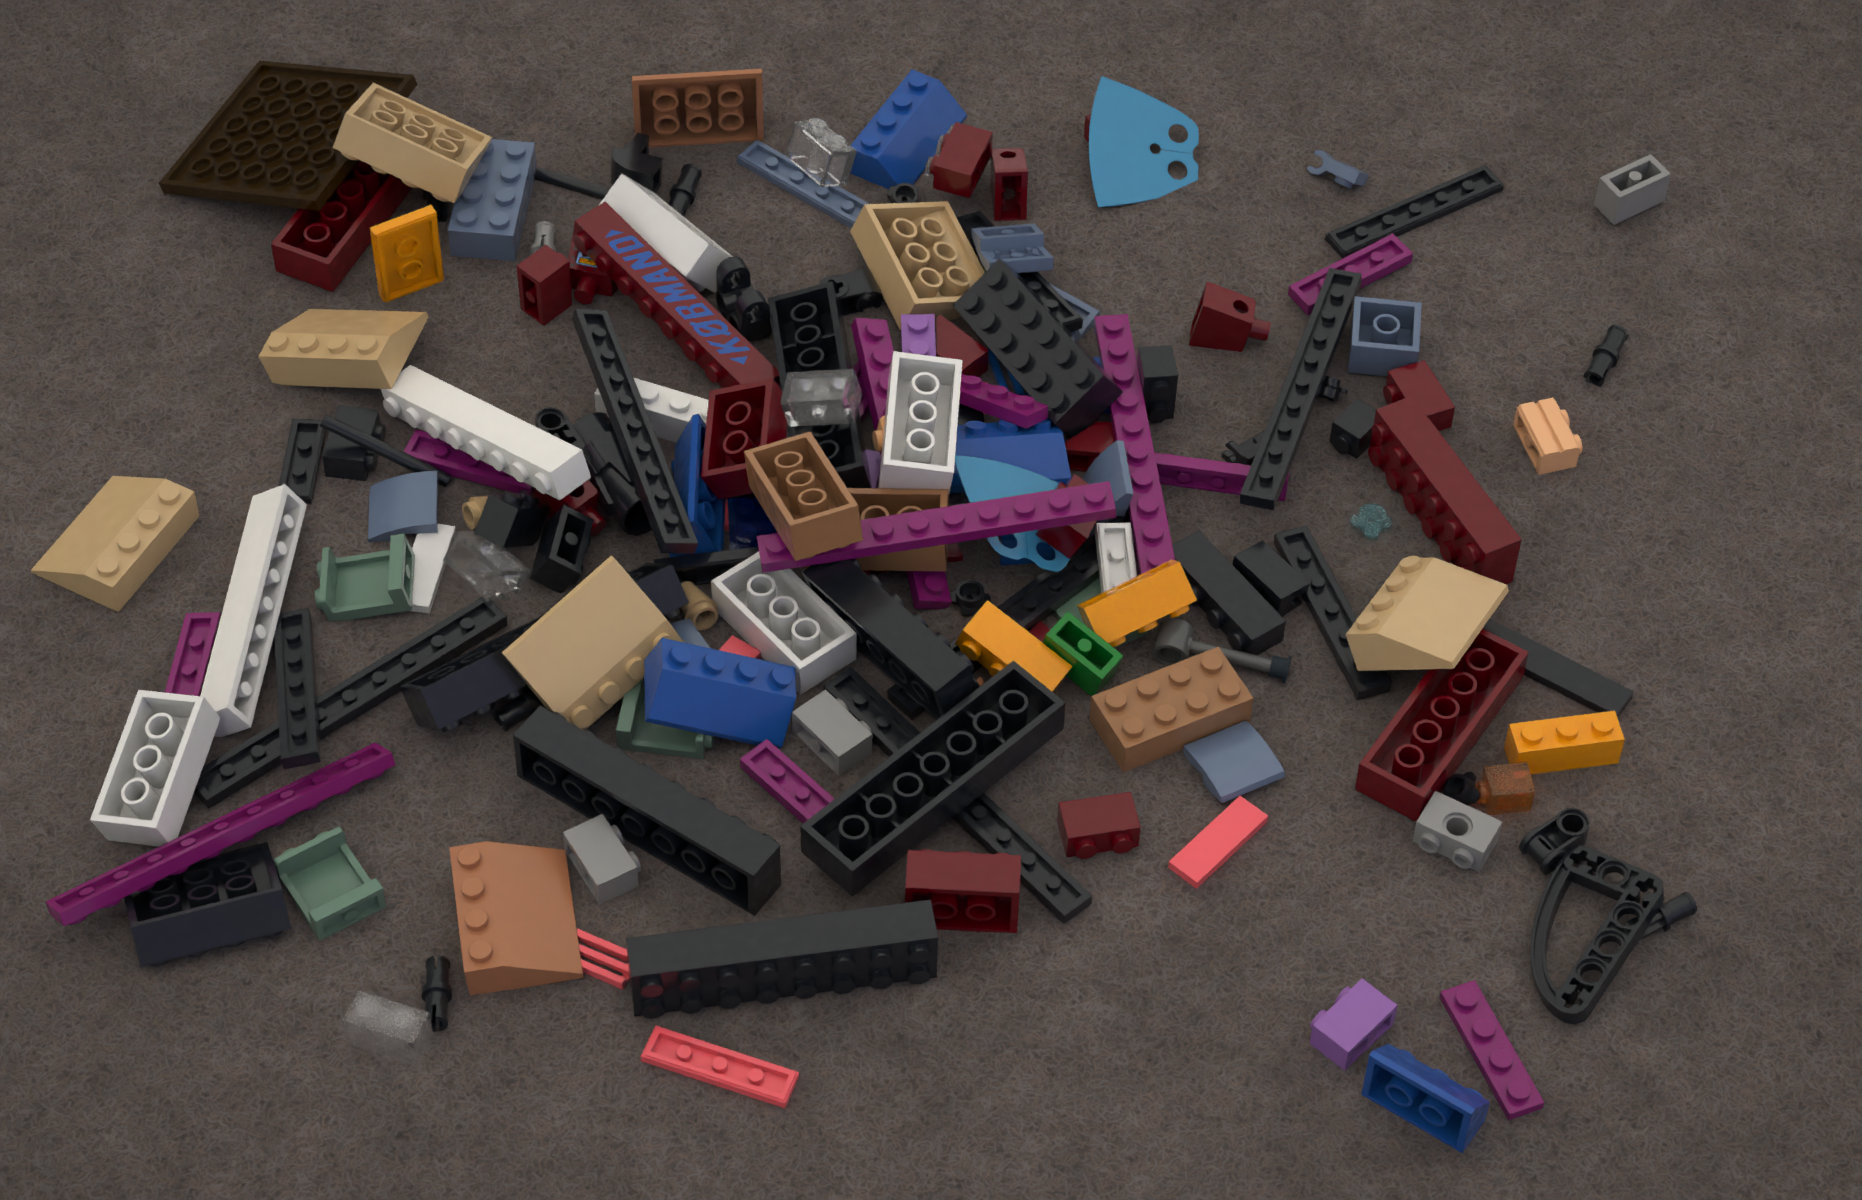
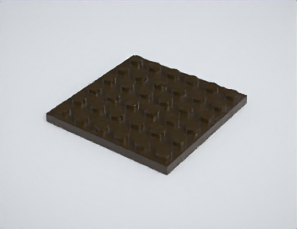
M259 60L162 178L159 185L163 193L320 211L359 161L348 159L341 154V151L333 148L345 113L372 83L408 98L418 85L415 77L412 74Z

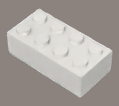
M621 174L600 204L603 202L608 203L689 284L701 292L707 288L716 293L717 267L724 259L733 256L654 192Z
M893 351L888 377L878 488L948 489V494L950 493L955 464L963 360Z
M757 552L711 581L712 600L718 606V614L749 645L757 648L765 661L795 667L796 691L800 695L856 660L857 633L791 569L762 573L760 554Z
M138 690L90 821L107 840L159 847L178 838L221 719L204 697Z

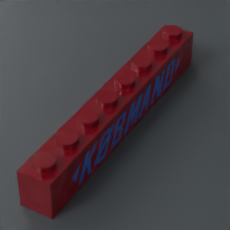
M603 202L575 220L573 242L576 248L581 253H586L595 262L598 270L602 274H607L617 284L621 293L629 296L646 317H651L660 326L663 334L668 339H673L682 348L686 357L691 361H695L705 371L710 381L725 388L773 378L777 385L780 386L779 371L608 203Z

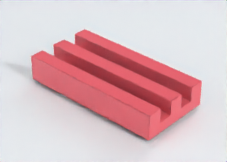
M577 928L578 941L628 963L627 949ZM579 944L581 956L623 973V975H617L581 959L583 973L623 990L629 981L628 964Z

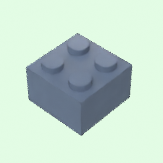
M1355 296L1350 324L1347 373L1387 376L1389 370L1418 362L1422 303Z

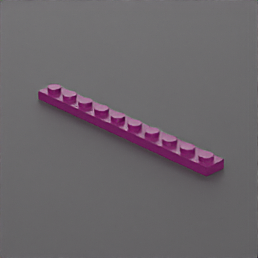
M1128 314L1094 316V330L1101 367L1123 391L1109 406L1115 441H1124L1133 489V496L1128 506V514L1139 573L1142 574L1171 559L1175 560Z
M855 318L851 324V329L875 431L878 428L879 419L885 416L888 377L894 350L887 320ZM906 571L914 608L944 609L950 606L952 600L944 571Z
M1110 481L863 519L860 520L863 541L797 561L794 560L778 533L757 536L762 573L1111 519L1116 518V507Z
M376 742L46 901L49 914L63 926L78 924L84 921L87 915L101 908L113 907L120 903L122 898L136 891L148 890L155 885V882L169 875L183 873L193 863L202 859L213 858L219 855L222 849L234 843L246 842L252 839L255 833L267 827L281 825L287 821L288 817L300 811L314 809L321 801L333 795L347 793L352 789L353 785L366 779H375L381 776L384 770L395 766L392 752Z

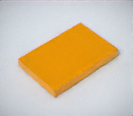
M432 205L370 227L378 292L383 302L392 301L444 280L437 214Z

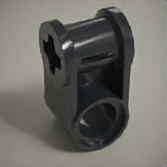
M858 269L841 275L828 276L819 283L820 285L833 282L843 316L857 312L862 313L864 312L863 309L871 307L877 309L884 300L879 286L868 269Z
M1566 808L1543 825L1527 833L1519 844V850L1523 854H1529L1540 865V871L1544 875H1548L1555 870L1567 850L1574 846H1585L1590 825L1589 817L1580 809Z

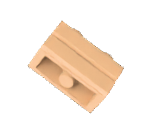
M1553 397L1539 400L1537 403L1520 404L1516 408L1513 426L1537 474L1541 475L1576 467L1579 454L1582 453V442L1578 434H1572L1566 410H1560Z

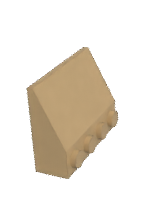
M372 83L345 113L333 148L341 151V154L348 159L360 160L371 165L372 169L379 173L391 174L400 178L409 187L422 188L432 193V196L440 201L455 203L473 175L492 137Z
M948 201L864 204L850 230L900 330L901 314H935V326L936 318L940 315L949 321L962 317L952 305L985 271Z
M308 309L271 332L258 357L272 383L280 385L392 389L429 316L427 312Z
M112 476L31 569V573L119 612L198 519L199 511L195 491L163 478Z
M610 556L507 647L502 654L547 710L552 713H560L569 723L580 729H587L644 678V659L661 638L679 642L684 641L613 556Z
M1408 556L1402 559L1345 634L1357 670L1454 669L1509 592L1508 586L1435 557L1419 558L1418 556Z

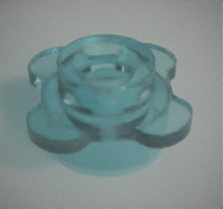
M1370 503L1363 505L1359 510V514L1351 517L1350 523L1353 527L1361 529L1365 533V537L1375 539L1383 529L1391 528L1392 519L1386 516V511L1383 507Z

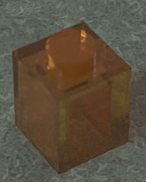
M1527 762L1484 766L1482 779L1476 783V789L1480 791L1478 802L1485 803L1488 815L1531 811L1535 788Z

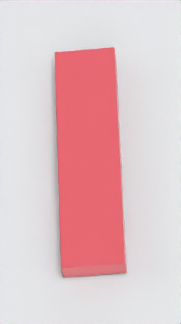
M656 1025L641 1054L642 1062L782 1108L786 1107L799 1079L798 1071Z

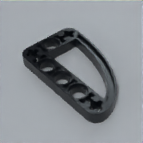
M1574 846L1563 855L1548 881L1534 919L1530 946L1531 967L1536 990L1545 1007L1556 1018L1565 1023L1579 1024L1589 1017L1664 902L1663 882L1658 876L1587 846ZM1583 861H1586V862H1587V865H1584V864H1581V863H1582ZM1574 863L1580 866L1578 868H1575ZM1614 872L1620 873L1624 877L1617 884H1608L1603 880L1607 874ZM1571 882H1574L1617 900V903L1557 991L1547 971V946L1558 908ZM1649 889H1653V892H1654V893L1648 892V893L1644 896V898L1642 899V906H1641V905L1639 904V903L1641 902V894H1640V891H1641V892H1647ZM1625 914H1633L1639 918V921L1632 926H1624L1618 922L1619 918ZM1607 942H1615L1621 946L1620 950L1614 954L1603 953L1600 947ZM1588 970H1596L1602 974V977L1596 982H1586L1581 978L1582 974ZM1579 990L1581 992L1579 995L1580 1006L1573 1005L1570 1009L1567 1008L1566 1003L1573 1004L1578 997Z

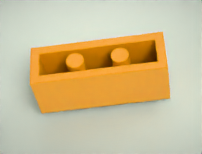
M1171 559L1078 604L1077 607L1085 625L1112 647H1116L1126 641L1125 635L1135 630L1138 633H1143L1155 628L1158 625L1157 620L1168 614L1170 618H1174L1190 610L1188 605L1197 601L1181 563Z
M988 600L965 626L955 642L960 647L962 653L970 660L978 661L987 668L992 677L1014 660L1053 693L1073 667Z
M1607 711L1511 723L1508 727L1504 750L1514 777L1617 764L1620 760L1625 738L1616 712Z

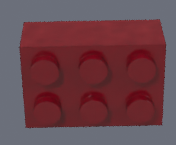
M773 378L709 391L701 478L718 499L753 493L748 483L744 451L787 438L790 401Z
M930 849L908 850L905 903L931 900L936 930L1017 933L1021 855H1010L1007 853L982 854L969 851L940 852Z

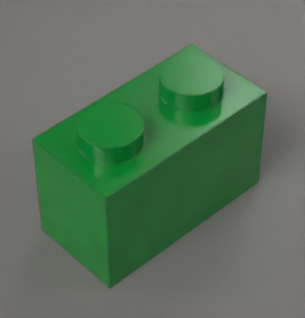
M1068 611L1045 635L1043 640L1047 647L1073 666L1067 677L1090 696L1098 694L1115 675L1123 658L1120 652Z

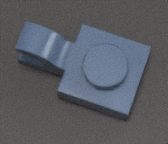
M1315 150L1314 154L1323 159L1322 166L1318 169L1313 166H1308L1307 168L1310 173L1315 175H1325L1330 172L1336 175L1335 182L1348 188H1352L1353 184L1363 186L1369 174L1332 158L1329 153L1321 150Z

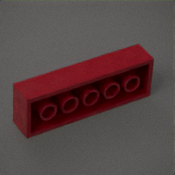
M359 160L320 211L298 209L273 240L271 247L275 271L334 292L372 242L370 227L388 221L413 187L405 185L400 178L391 174L379 173L372 169L371 165Z
M1410 396L1376 409L1371 443L1368 449L1369 459L1375 467L1380 466L1386 474V481L1393 491L1398 490L1401 494L1406 510L1410 514H1416L1419 518L1424 534L1428 538H1434L1440 546L1442 558L1448 563L1452 562L1453 565L1503 584L1513 582L1522 539L1413 397Z
M1482 628L1454 669H1429L1359 763L1355 790L1416 822L1434 792L1441 793L1447 779L1454 775L1523 679L1529 652Z

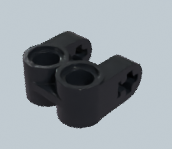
M737 256L724 259L716 270V302L720 313L749 342L771 335L772 327L769 304L760 291L754 290L751 284L750 272L745 262Z

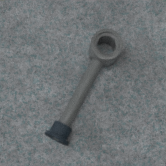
M1168 618L1160 624L1152 656L1157 663L1172 665L1189 658L1190 654L1198 655L1218 646L1194 641L1195 631L1191 624L1182 619ZM1219 646L1230 664L1268 672L1270 677L1282 679V683L1286 684L1292 656L1288 655V658L1273 655V659Z

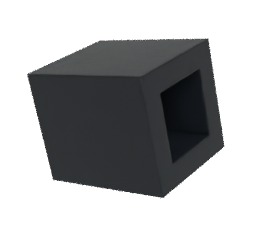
M1356 399L1332 422L1329 442L1333 444L1338 452L1342 454L1348 453L1357 459L1370 447L1376 410Z

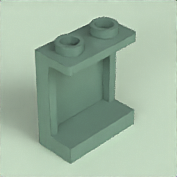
M405 534L391 535L390 550L337 558L331 547L322 548V561L317 563L320 588L315 590V601L318 609L324 611L328 621H346L412 610L415 554Z
M644 678L629 692L624 694L616 727L618 748L704 759L706 748H713L715 736L645 722Z
M341 827L322 832L314 839L296 848H290L274 859L280 883L319 941L386 908L383 887L377 878L372 880L369 878L348 847L345 833Z

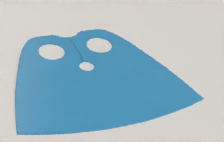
M1101 76L1097 87L1089 127L1090 171L1098 207L1125 205L1156 199L1197 181L1198 164L1193 158V150L1199 143V130L1196 123L1179 110L1139 90ZM1179 124L1186 128L1188 137L1185 142L1177 143L1171 140L1168 131L1172 125ZM1158 144L1161 149L1158 154L1152 153L1150 145ZM1173 161L1182 162L1187 168L1186 177L1179 180L1172 178L1168 173V165Z
M955 455L956 467L970 503L1054 490L1058 482L1050 480L1045 476L1007 463ZM1037 530L1013 534L1017 540V546L1013 549L1002 545L998 536L987 538L998 554L1014 560L1026 558L1032 560L1038 567L1049 571H1061L1070 560L1054 547L1052 548L1056 554L1055 559L1051 561L1043 559L1038 554L1036 546L1040 542H1047L1035 535Z

